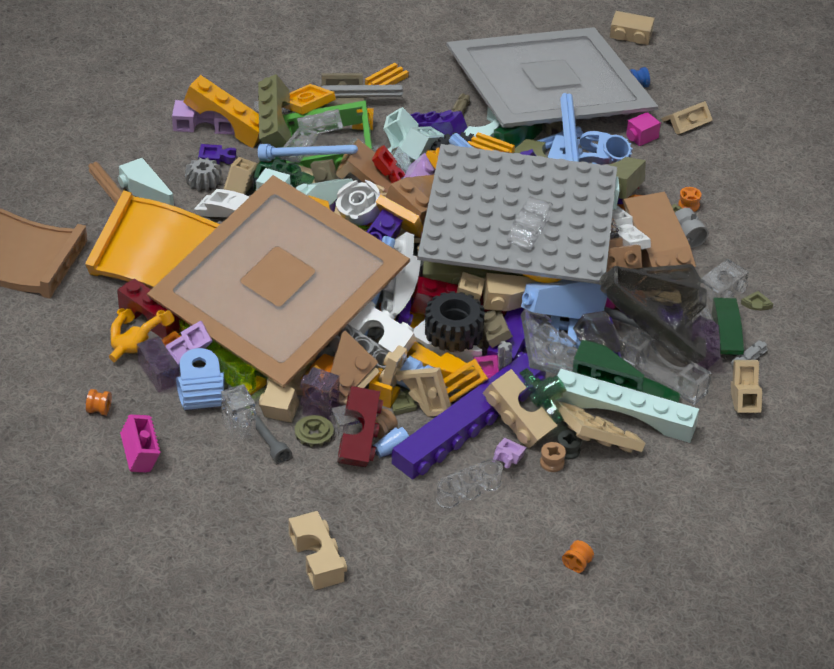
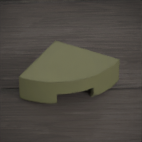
M759 291L741 299L743 306L758 311L772 309L774 304Z
M409 390L400 393L393 403L394 416L417 411L413 398L408 394Z

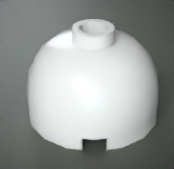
M357 180L351 181L338 191L336 207L340 215L354 225H367L373 222L380 213L376 200L381 194L377 186L370 181L365 180V183H358Z

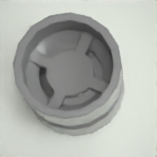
M683 208L676 211L675 215L690 248L701 246L709 235L706 226L699 220L692 209Z

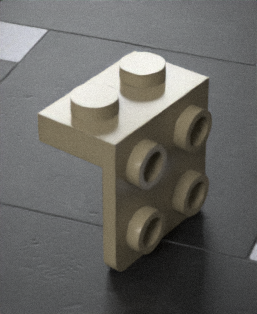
M321 73V86L363 85V73ZM336 98V100L323 105V107L364 101V98Z

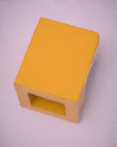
M378 368L380 372L369 382V389L380 391L379 399L383 400V406L391 408L400 394V387L395 386L393 388L390 385L378 382L383 369Z

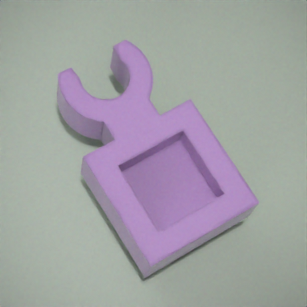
M504 438L497 445L492 461L494 463L502 461L505 463V468H510L511 463L517 464L524 456L526 447Z

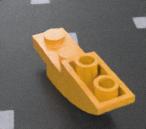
M416 341L406 356L407 358L411 356L422 361L424 367L430 365L434 368H440L443 379L467 364L448 352L439 356ZM470 367L447 382L445 386L450 387L476 369ZM477 374L456 389H464L481 378L480 375Z

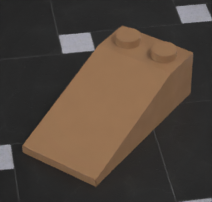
M434 175L406 177L390 185L386 198L418 215L424 226Z
M659 192L623 199L625 211L632 216L633 226L651 239V248L641 249L642 269L645 280L652 282L689 275L696 267L688 240L666 193Z

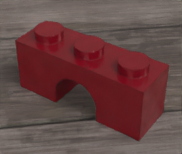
M135 278L117 289L119 309H131L135 316L134 319L144 314L149 321L156 316L159 310L167 311L166 308L147 296L151 289ZM172 313L174 321L171 324L163 326L159 323L151 331L162 339L174 331L179 334L184 330L183 320Z
M355 386L350 387L344 416L356 418L362 426V431L354 435L343 433L340 439L337 463L366 467L369 461H373L375 447L372 446L373 437L377 438L379 423H375L376 415L381 414L383 400L379 399L380 391Z

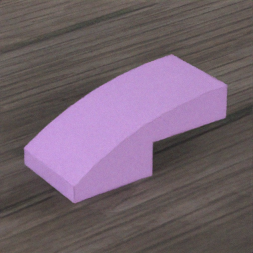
M199 321L181 332V337L164 346L176 369L180 367V359L184 353L195 348L205 349L212 342L203 321Z

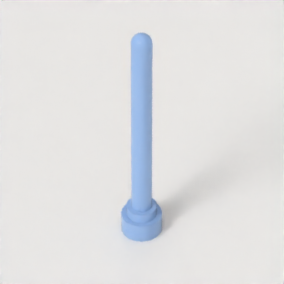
M260 144L258 147V158L260 161H271L279 156L355 154L358 151V147L356 145L275 148L270 144Z

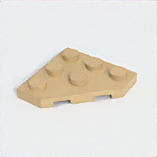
M555 401L553 410L559 415L560 420L568 424L567 427L577 433V437L586 441H590L591 438L596 439L600 444L611 447L612 444L618 445L620 449L627 452H632V450L643 451L646 443L636 434L628 430L624 434L622 429L615 427V424L599 416H596L594 420V416L586 413L584 409L578 406Z

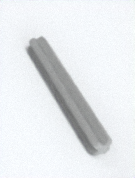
M402 85L321 86V88L335 92L336 98L401 97L403 95Z

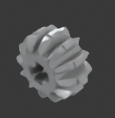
M199 157L197 161L191 160V164H187L185 169V180L191 189L197 188L199 192L205 188L208 192L209 187L216 189V185H220L222 172L216 160L210 161L209 158L201 159Z

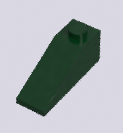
M582 339L573 360L572 372L642 392L644 374L605 345Z

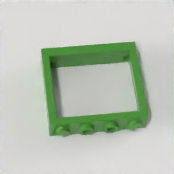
M366 100L314 109L303 115L299 113L283 115L285 123L291 132V147H294L293 135L363 123L365 145L373 150ZM362 109L363 112L357 113V110ZM294 121L295 124L289 125V122ZM344 154L315 155L295 159V156H286L289 175L291 177L298 167L295 164L311 168L310 164L314 161L333 159L337 172Z

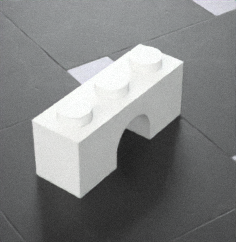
M372 301L348 323L363 334L372 327L382 328L384 335L378 344L390 352H393L398 345L406 348L408 352L416 341L415 334L413 333L414 329L404 322L399 324L388 311L383 310L381 312L376 309V305Z

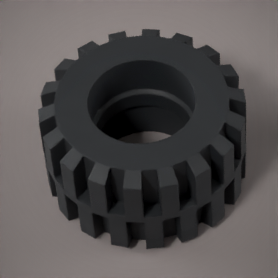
M450 291V293L444 292L440 293V296H434L432 301L428 302L425 313V335L427 340L432 342L431 345L434 347H439L443 351L449 350V352H464V349L470 350L473 348V345L477 346L483 337L485 317L483 305H480L481 302L478 299H474V296L470 294L465 295L464 292L455 293V291Z

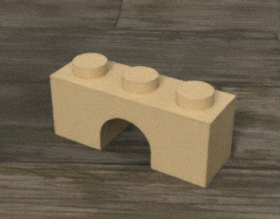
M511 369L492 382L483 394L487 402L501 415L504 423L509 425L517 435L518 440L527 448H531L556 428L557 424L543 407L535 412H528L520 406L518 396L527 387Z
M318 511L289 518V536L296 551H316V553L306 556V573L314 590L344 582V572H347V564L344 557H340L338 554L335 538H330L327 521L321 519Z

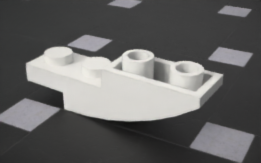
M216 189L211 195H206L194 208V211L199 216L228 218L249 196L234 191Z
M619 206L613 209L610 239L622 238L623 246L637 244L641 246V249L651 248V239L633 226L632 216Z
M408 232L395 239L394 249L410 258V262L382 289L383 301L381 311L386 310L394 317L403 310L410 300L420 271L421 260H417V256L413 255L414 234Z

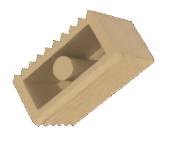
M616 11L611 23L610 38L648 45L653 32L654 18Z
M238 157L231 164L224 190L245 195L252 187L257 163Z

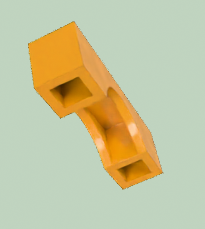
M202 75L189 86L183 103L199 114L205 111L220 113L233 126L235 138L251 148L255 147L260 141L259 114Z

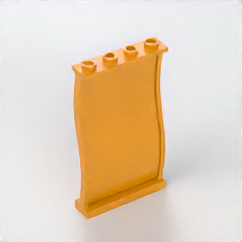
M123 190L85 265L90 275L97 277L103 275L128 282L135 278L152 289L220 224L166 203L135 197L131 192Z

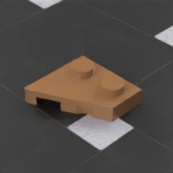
M344 331L340 336V342L327 382L345 398L350 387H356L377 365L378 361L349 333Z

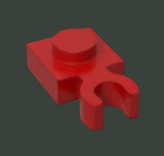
M385 145L379 147L372 158L375 167L384 176L389 175L392 183L401 180L405 173L396 166L397 160Z

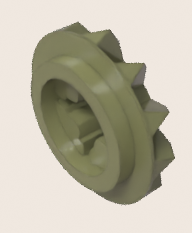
M318 415L306 416L296 423L295 436L296 439H300L302 445L309 443L311 447L314 444L322 447L324 442H330L331 436H334V427L325 417ZM316 429L318 430V434H317V433L310 434V430H311V431H315Z

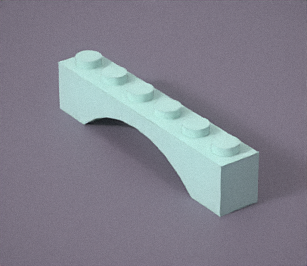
M560 369L553 385L552 403H555L557 400L582 409L599 408L621 412L649 424L665 436L688 443L691 442L697 426L698 408L564 369Z

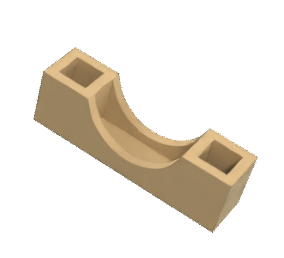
M317 355L308 364L314 363ZM267 378V388L259 399V407L262 409L264 417L292 423L299 405L295 389L288 384L283 388L270 378Z

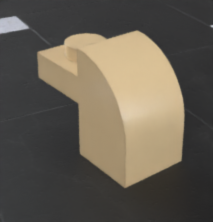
M734 360L731 395L734 409L737 413H761L762 388L758 385V360Z

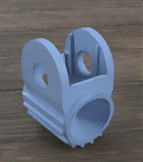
M589 131L581 135L580 145L582 149L592 153L583 152V154L579 155V162H592V164L600 165L612 164L622 160L624 157L631 158L633 148L630 147L631 143L627 141L628 139H625L623 136Z
M195 348L184 353L180 359V377H176L177 391L184 410L223 406L224 372L220 373L217 356L212 351L204 348ZM198 360L206 363L204 367H194L192 364Z

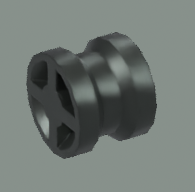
M573 430L562 431L557 440L559 444L564 446L566 450L564 459L567 460L577 458L581 452L582 439L577 437V433Z

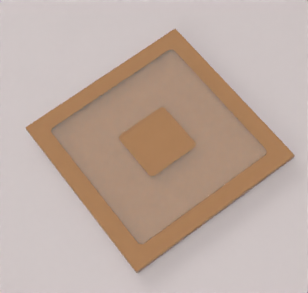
M272 175L147 293V296L191 326L199 321H203L213 341L284 388L410 262V258Z

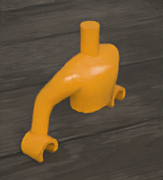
M118 309V316L111 325V346L114 351L109 355V359L112 362H116L124 353H137L141 351L149 339L148 333L156 325L161 323L163 326H167L174 321L171 311L159 310L155 317L144 323L141 327L133 326L121 334L122 324L130 323L134 320L135 316L131 309Z

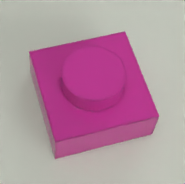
M497 355L473 357V359L476 358L488 378L499 372Z

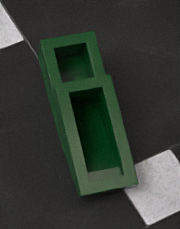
M542 123L532 126H514L513 128L500 127L494 129V138L515 145L516 148L524 140H533L542 131Z
M713 297L712 317L715 324L714 334L720 354L744 355L742 324L737 299Z

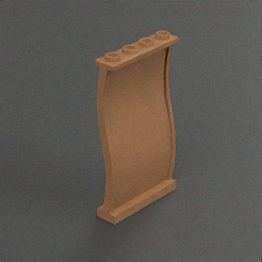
M0 208V286L23 292L40 293L42 297L50 299L87 242L86 226L77 224L72 229L44 225Z

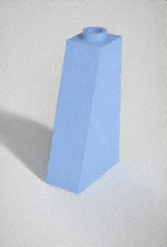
M606 275L605 285L564 279L553 283L535 282L526 284L521 307L533 313L583 320L601 319L612 277Z

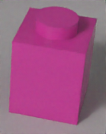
M646 112L628 120L626 136L630 141H634L638 146H642L659 138L661 122Z

